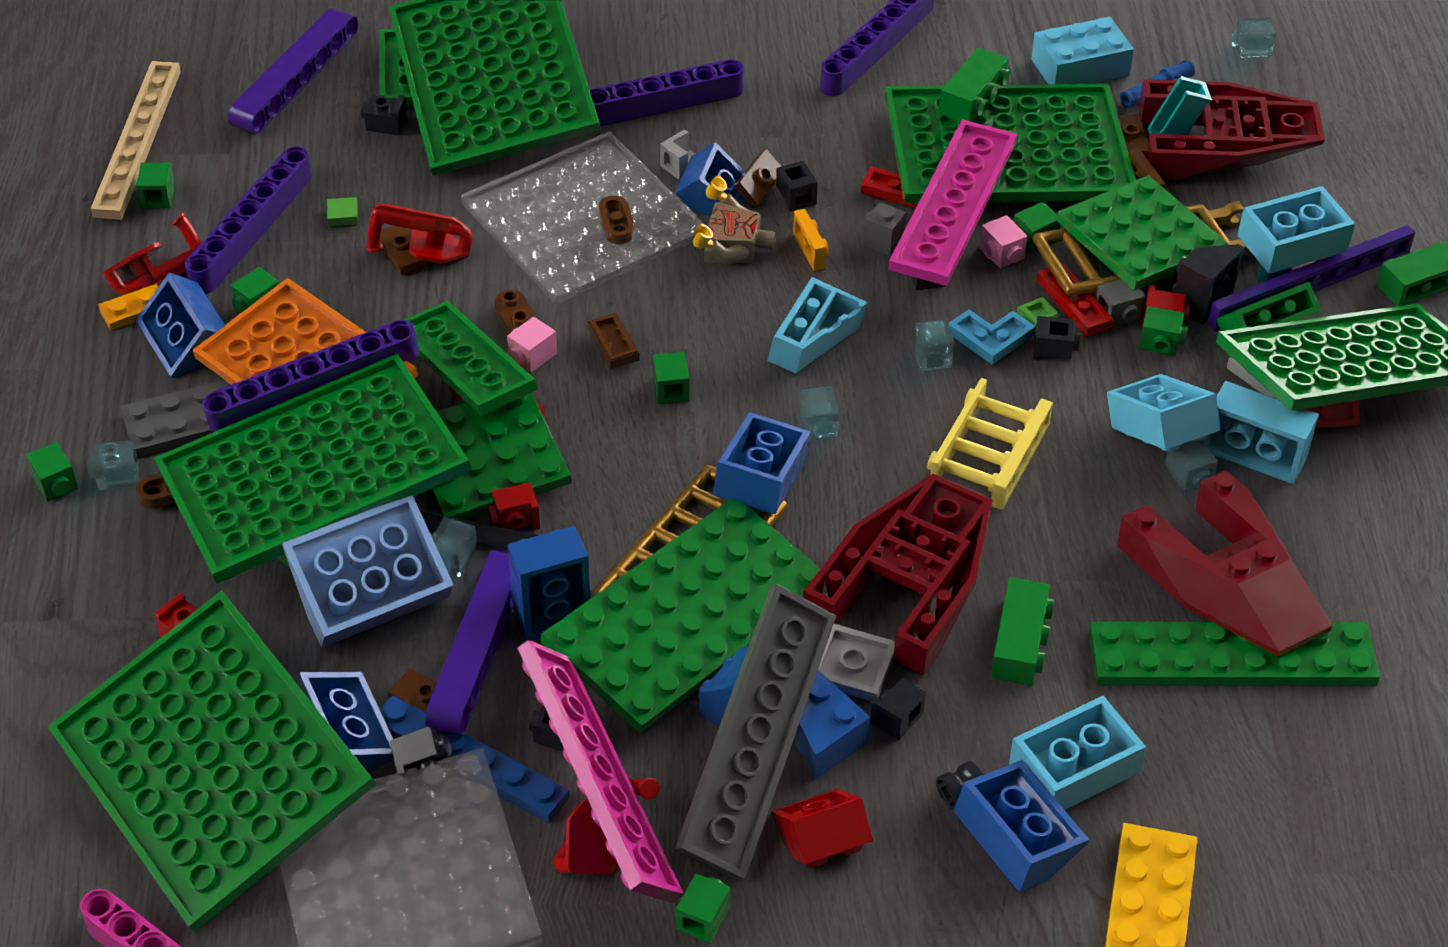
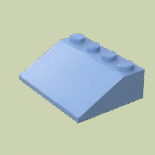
M413 496L372 508L282 543L307 617L321 648L448 598L454 586Z

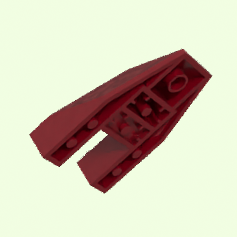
M1143 79L1138 105L1142 124H1150L1177 80ZM1203 81L1207 85L1212 102L1206 105L1193 126H1204L1205 136L1149 134L1146 158L1162 180L1177 181L1261 165L1323 145L1325 136L1318 102L1232 82Z
M1227 470L1200 481L1195 512L1232 543L1207 556L1149 505L1122 516L1117 547L1180 605L1276 656L1283 655L1332 630L1331 622L1251 492Z
M931 474L854 524L805 588L803 598L836 615L834 624H838L875 573L923 594L924 596L895 634L893 661L924 675L941 652L976 584L993 500L936 474Z

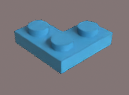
M968 309L948 323L947 333L993 365L1033 337L1036 326L1014 311H1011L991 325Z

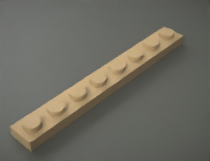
M151 61L91 206L93 218L122 220L137 183L141 163H145L180 75L179 63Z

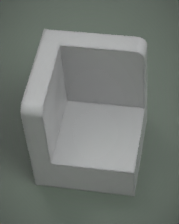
M683 130L660 143V166L679 180L682 178L691 156L696 154L690 150V133Z

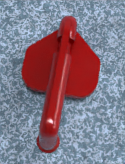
M384 203L377 204L372 209L367 232V245L365 246L368 252L374 253L383 249V244L380 242L383 224L412 229L409 252L420 260L446 263L470 255L473 243L472 232L463 222L454 217ZM453 235L460 236L459 240Z
M182 212L171 225L179 229L190 250L156 267L152 265L148 257L153 255L162 246L160 241L133 253L102 272L108 284L115 292L120 295H126L156 283L159 286L168 273L179 276L186 272L185 261L202 241L191 222L185 217V212ZM130 267L135 278L124 283L118 272Z
M651 777L629 779L637 796L641 795L644 799L650 800L659 794L660 785L656 779ZM588 798L584 799L567 818L566 842L560 847L553 860V865L557 872L563 874L609 875L619 866L617 860L606 848L605 843L607 839L602 828L592 818L591 810L593 809Z

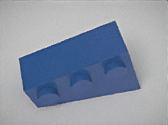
M819 670L816 673L794 737L796 747L800 754L804 755L814 781L868 743L870 716Z

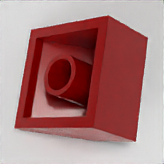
M839 788L771 810L772 818L792 858L804 865L807 864V867L825 864L829 861V856L840 852L841 855L857 853L863 849L862 845L873 841L862 798Z

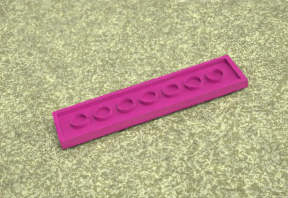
M961 120L889 260L888 270L932 283L948 285L1017 141L1016 133Z
M527 640L518 647V651L524 661L522 667L525 673L532 679L537 689L535 695L538 701L547 710L550 717L549 725L561 740L564 747L563 755L575 770L578 777L577 785L580 791L589 800L593 809L591 810L592 818L603 830L607 839L605 843L606 848L617 860L622 871L620 874L622 882L632 892L674 903L684 893L575 666L568 656Z

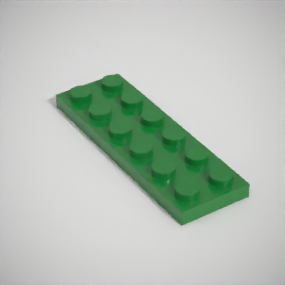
M448 300L404 319L414 325L420 350L418 356L480 416L492 413L499 407L514 400L522 399L527 394L538 390L535 378Z

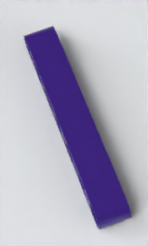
M890 0L822 62L821 92L828 96H838L844 93L933 10L934 0Z
M333 8L328 9L232 104L228 112L229 124L254 134L261 132L353 39L359 26L358 18Z
M734 59L723 60L589 89L601 127L737 97L744 91V65Z
M299 146L287 148L185 261L187 278L198 282L205 294L211 293L217 288L309 183L312 174L308 151L305 148Z
M397 320L206 395L202 402L210 430L212 432L218 431L397 353L403 362H411L419 355L420 351L414 325L407 320Z
M491 550L429 701L425 719L426 727L430 726L438 731L463 735L467 729L513 609L508 552Z

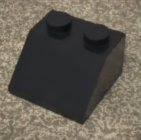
M1235 244L1196 247L1187 257L1183 256L1176 266V273H1178L1177 281L1171 292L1186 295L1185 303L1190 304L1188 318L1203 325L1209 319L1212 302L1234 293L1244 250L1243 246Z

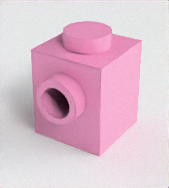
M1007 215L982 225L979 247L985 256L991 259L999 268L1025 258L1027 235Z
M534 316L507 335L508 355L530 373L557 354L556 331Z

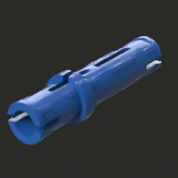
M1184 60L1172 68L1166 67L1160 70L1158 75L1150 79L1178 80L1180 76L1189 78L1194 76L1195 67L1190 60ZM1142 83L1121 92L1120 101L1125 108L1130 109L1139 103Z

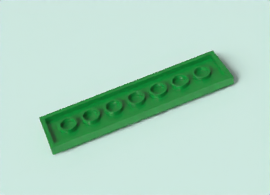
M1090 622L1089 627L1096 685L1377 686L1380 675L1367 622H1331L1332 630L1280 656L1272 654L1213 622Z

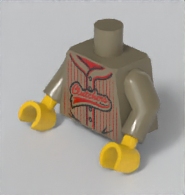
M715 176L706 188V195L710 199H719L720 201L715 202L709 225L700 224L693 232L695 236L693 244L698 249L704 248V262L722 263L724 265L751 263L754 261L757 247L774 249L776 232L760 230L761 215L740 205L730 193H724L727 189L726 181L720 176Z

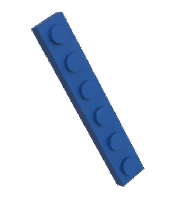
M394 695L379 709L393 739L426 728V712ZM440 731L448 737L452 748V754L449 755L450 761L440 765L548 824L570 798L569 789L469 735Z

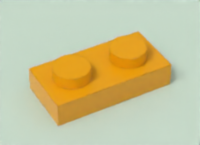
M806 209L794 211L793 235L813 271L824 270L826 256L829 255L828 243L825 238H821L816 221L814 219L811 220Z
M157 283L98 304L100 313L111 331L136 322L135 319L158 289Z

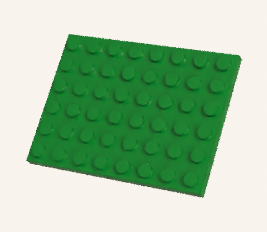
M411 0L389 6L432 176L601 130L561 0Z
M1109 84L1001 86L997 90L995 98L987 102L980 116L976 115L971 121L1017 134L1014 149L988 202L1088 200L1136 180ZM885 86L884 96L904 203L919 204L960 124V121L938 113L940 92L944 86Z
M398 353L154 458L216 584L285 554L282 546L284 542L372 508L424 493L433 487L472 470L469 459Z
M222 590L48 726L51 733L178 913L194 932L377 784Z

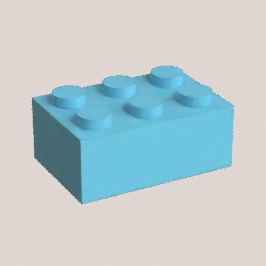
M1106 17L1034 32L1031 60L1048 84H1093L1130 76L1134 48L1112 18Z
M1320 186L1243 208L1237 236L1270 274L1348 251L1355 223L1327 190Z
M1159 374L1107 392L1112 428L1125 433L1126 436H1132L1142 440L1144 443L1157 446L1163 451L1177 450L1183 443L1202 441L1207 439L1209 434L1221 431L1216 393L1169 376Z
M1225 381L1216 396L1221 431L1209 434L1208 438L1203 441L1201 450L1294 484L1307 460L1319 414L1305 409L1291 411L1278 399Z
M1101 696L1013 738L1009 765L1022 760L1061 807L1066 810L1139 774L1146 746L1107 699Z

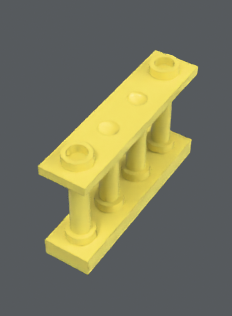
M981 378L975 389H969L964 401V408L938 452L933 451L931 453L927 469L931 470L930 475L936 474L941 477L943 472L988 487V491L992 492V507L1003 510L1050 425L1053 402L1041 398L1035 410L1029 409L1027 411L986 397L987 380ZM981 408L1022 422L1025 428L1023 431L1018 430L1015 432L975 417ZM968 429L1010 443L1013 449L1011 452L1006 451L1002 453L963 438ZM957 450L1000 465L1001 471L999 474L994 473L991 475L954 462L951 459Z

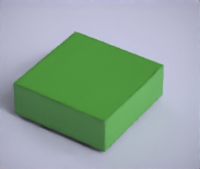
M357 197L327 199L329 227L358 224Z
M1044 297L1017 307V314L1034 326L1037 323V316L1060 318V314Z

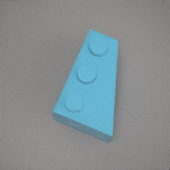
M811 277L774 335L768 361L795 374L861 327L868 302Z

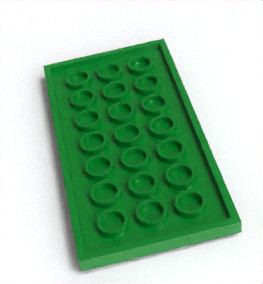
M1418 303L1219 331L1216 343L1227 352L1228 356L1236 360L1247 373L1256 378L1266 390L1277 397L1291 411L1448 386V327Z
M731 498L543 632L540 642L545 647L568 656L575 666L580 679L640 734L699 689L706 680H711L719 672L726 658H732L741 647L749 646L771 586L779 584L803 597V591L820 568L745 503Z

